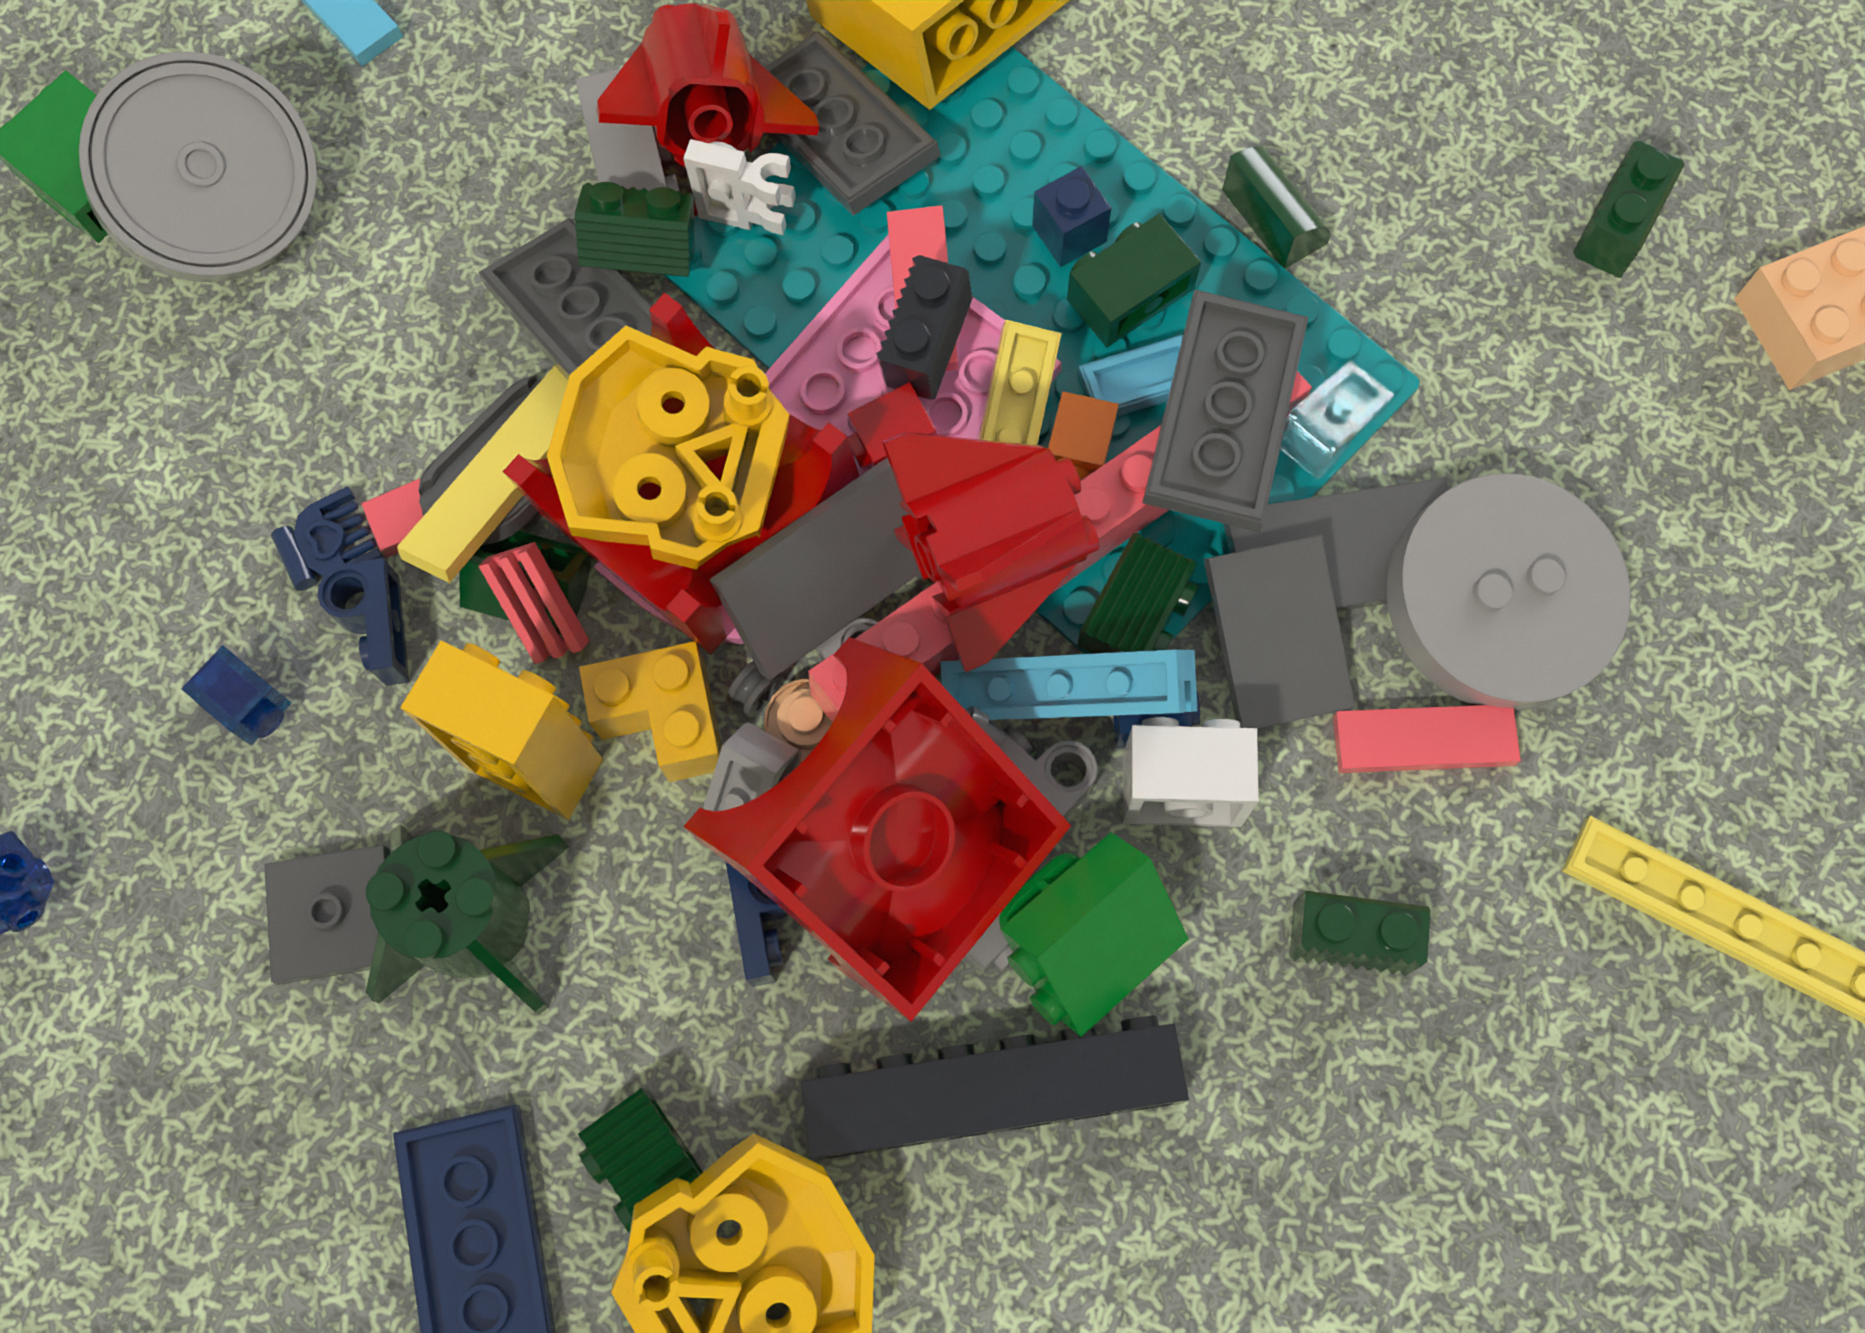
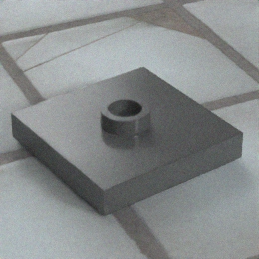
M384 845L264 864L271 983L281 985L370 970L378 931L370 916V904L366 899V887L368 881L376 874L378 867L390 855L389 848Z

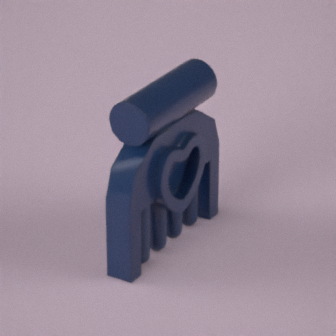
M348 486L306 507L297 516L295 530L290 526H283L271 533L275 547L297 591L307 590L317 583L314 573L324 577L332 569L343 565L384 558L378 548L374 549L376 541L373 539L346 551L348 545L370 534L368 527H362L348 535L345 532L364 522V516L361 514L350 517L338 524L333 522L358 509L357 502L352 501L356 498Z

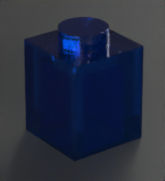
M224 645L181 688L226 729L251 746L258 738L269 736L280 726L284 719V711L292 703Z

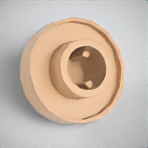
M799 679L785 684L771 697L765 710V731L801 750L798 766L818 745L832 724V721L810 694L809 679Z

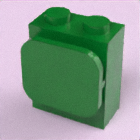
M65 70L0 128V160L13 174L32 188L45 203L99 244L108 234L97 220L88 202L83 186L79 160V144L83 122L90 105L97 95Z
M1112 832L1081 858L1072 853H1064L1053 858L1020 888L999 916L1000 930L1013 951L1007 957V960L1018 976L1034 988L1035 992L1030 996L1034 1007L1050 1024L1055 1026L1061 1020L1080 1037L1189 940L1151 858Z

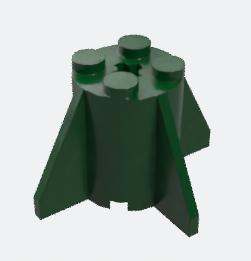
M399 824L391 831V853L378 867L376 874L368 881L366 887V899L370 904V916L378 931L365 991L370 999L376 1003L382 1002L419 970L427 966L441 974L461 979L469 977L481 978L494 974L527 1006L540 1015L549 1006L512 961L524 946L528 934L526 929L529 923L530 902L522 886L568 849L569 845L559 834L479 850L468 840L450 835L441 830L430 831L414 838L403 825Z

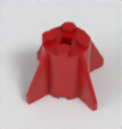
M699 3L676 6L670 4L663 5L653 13L652 23L646 28L641 44L598 98L596 108L599 123L655 126L657 140L662 148L665 147L666 150L674 155V160L684 167L686 166L683 158L690 139L709 144L711 142H723L731 145L738 151L744 152L749 148L751 153L758 146L763 132L818 136L819 131L816 114L748 53L745 38L738 27L733 13L726 9ZM694 200V216H697L698 212Z
M903 432L882 441L902 497L900 507L909 513L901 517L903 526L894 529L897 540L912 552L923 580L930 578L932 582L937 581L943 592L932 596V598L944 615L962 669L967 672L988 663L1070 571L1078 563L1085 561L1088 554L1099 550V538L1091 520L1086 515L1081 516L1074 496L1081 492V482L1073 463L1068 457L1056 461L1049 448L1039 445Z

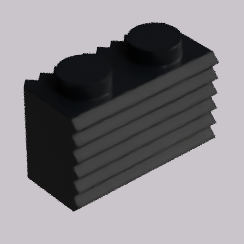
M918 255L912 258L913 267L908 269L910 277L904 279L906 287L900 289L902 298L896 300L898 308L892 310L894 319L888 321L890 329L884 331L886 340L880 342L882 350L877 352L876 355L883 380L887 387L897 389L910 382L917 396L934 400L973 299L971 296L972 287L970 286L971 282L968 276L970 272L965 268Z

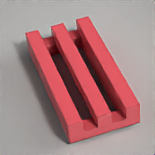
M535 542L489 556L479 565L480 570L534 664L544 662L550 655L555 659L564 656L567 650L576 653L585 648L590 640ZM519 561H521L530 579L532 580L535 586L534 589L530 585L523 570L521 569L518 563ZM546 607L550 612L553 620L555 621L557 627L559 628L562 637L559 636L546 611L544 610Z

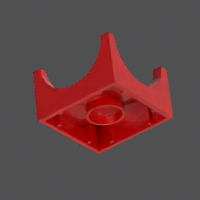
M665 292L649 309L652 322L651 337L695 356L705 347L715 349L693 324L683 306ZM669 398L663 403L662 408L669 414H676L683 410L685 404L678 398ZM790 414L787 436L760 537L754 536L730 545L699 566L698 569H693L653 559L650 546L605 542L572 536L547 458L530 460L518 454L502 471L544 518L692 641H696L697 645L710 656L733 631L735 626L709 579L860 477L848 437L830 422L822 430H819ZM728 454L705 462L706 466L720 482ZM645 483L640 487L638 494L645 500H653L660 495L661 488L655 483Z
M849 637L833 655L846 669L847 686L844 699L833 723L813 751L787 777L759 797L727 810L711 811L700 807L683 827L699 842L739 871L804 927L831 953L827 960L839 971L912 1022L1071 827V824L922 663Z

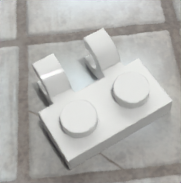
M690 139L683 159L699 218L751 230L752 224L755 223L762 225L765 230L772 233L784 235L786 229L785 215L770 211V209L778 205L793 207L796 199L794 186L775 184L764 180L771 175L788 178L791 170L789 156L768 153L761 155L751 163L746 161L743 151H738L726 143L711 142L709 144Z

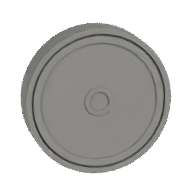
M171 52L145 58L128 66L105 84L90 105L83 122L79 144L80 169L84 190L94 215L118 246L134 259L155 271L194 282H223L239 279L254 274L277 260L289 249L305 225L313 204L317 181L316 160L310 136L302 119L289 100L263 76L238 62L200 52Z
M1503 473L1476 477L1454 486L1434 500L1410 522L1400 536L1391 556L1386 584L1390 619L1395 634L1406 655L1415 667L1435 686L1450 696L1474 706L1489 705L1514 708V711L1526 710L1557 700L1585 686L1597 677L1615 656L1622 643L1630 615L1631 595L1627 568L1618 544L1607 526L1587 504L1564 488L1546 480L1521 474Z

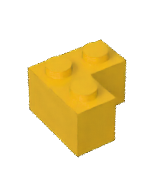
M696 641L579 667L588 721L601 740L652 729L658 766L669 783L714 773L722 744L705 660Z

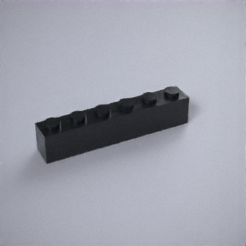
M1156 1015L1143 1016L1121 1021L1122 1032L1098 1035L1096 1025H1094L1080 1037L1071 1028L1059 1031L1061 1041L1036 1045L1035 1035L1028 1034L998 1040L1000 1050L975 1054L974 1044H962L937 1049L938 1060L914 1063L912 1053L877 1058L875 1059L877 1069L852 1073L851 1063L831 1064L814 1068L815 1079L801 1081L810 1159L818 1161L1183 1104L1189 1100L1175 1023L1159 1026Z

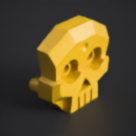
M624 326L569 375L547 452V459L571 535L605 542L650 546L653 559L693 569H698L699 566L730 545L754 536L760 537L787 436L790 414L769 389L767 376L757 367L754 359L705 347L695 356L631 327ZM669 398H678L685 404L683 410L676 414L665 412L662 405ZM728 454L720 482L706 466L705 462ZM651 482L659 485L661 488L660 495L653 500L641 498L638 491L643 484Z
M752 1134L727 1151L691 1184L688 1181L675 1178L634 1205L627 1251L616 1276L612 1278L611 1294L635 1333H872L875 1255L822 1165L759 1135ZM726 1220H734L740 1224L739 1231L731 1238H722L717 1235L719 1225ZM687 1297L709 1298L701 1318L698 1317ZM784 1303L788 1306L785 1316L778 1320L766 1317V1312L772 1304Z

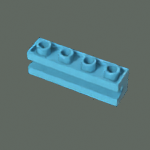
M1157 650L991 659L988 663L967 672L962 669L960 661H940L941 684L962 707L967 709L970 706H974L988 714L989 720L1165 714L1197 711L1195 650Z

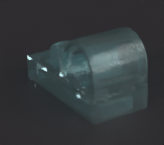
M1350 360L1293 408L1286 419L1280 450L1316 479H1320L1342 456L1355 436L1385 410L1394 394Z

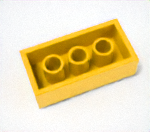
M440 640L400 708L467 770L569 820L603 760L591 744L594 737L580 728L582 721L567 712L570 705L554 695L556 687L547 680L527 670H522L517 678L500 669L498 666L501 661L477 645L467 642L464 648L460 650Z

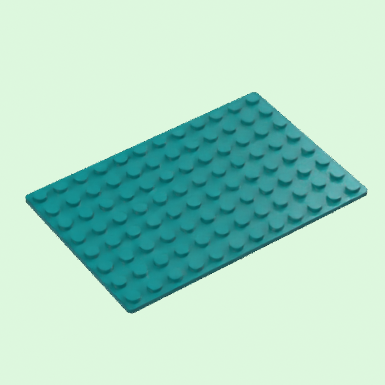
M1012 46L931 110L868 63L861 71L938 143L941 156L853 216L779 142L768 153L789 156L791 166L789 176L785 178L771 175L764 181L794 186L796 199L793 207L778 205L770 209V211L785 215L786 229L784 235L772 233L765 230L762 225L755 223L752 224L751 230L702 219L697 215L694 218L695 251L690 276L664 275L765 368L769 369L889 234L887 212L943 206L948 263L963 267L970 272L968 276L970 277L972 296L1004 320L1061 333L1056 358L1061 361L1062 371L1050 384L1037 444L1045 448L1049 446L1062 391L1086 396L1078 377L1079 366L1183 335L1194 290L1307 316L1309 318L1297 371L1312 386V389L1298 418L1284 428L1268 504L1313 498L1415 394L1420 384L1418 377ZM1080 166L1084 168L1112 208L1107 242L1092 251L1100 253L1114 244L1119 234L1135 222L1144 224L1160 213L1201 261L1193 291L1108 348H1106L1067 301L1069 275L1072 267L1081 257L1060 267L1032 227L1034 191ZM1166 402L1116 417L1106 463L1161 425ZM1168 510L1137 533L1143 538H1150L1154 543H1160L1164 548H1170L1175 553L1182 554L1185 558L1193 559L1197 563L1191 579L1192 582L1200 585L1186 615L1183 617L1174 612L1165 631L1174 635L1173 641L1212 601L1204 559L1230 552L1223 523ZM1129 539L1050 594L1035 610L1082 654L1093 653L1077 646L1080 630Z

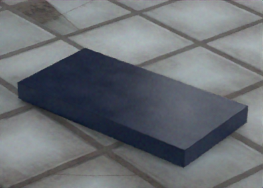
M514 1104L394 1132L393 1138L420 1332L556 1333L520 1105Z

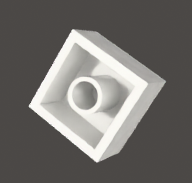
M1165 717L1145 719L1142 721V726L1132 725L1123 752V824L1241 827L1259 802L1257 728H1240V722L1232 719L1208 720L1203 723V727H1181L1178 720Z

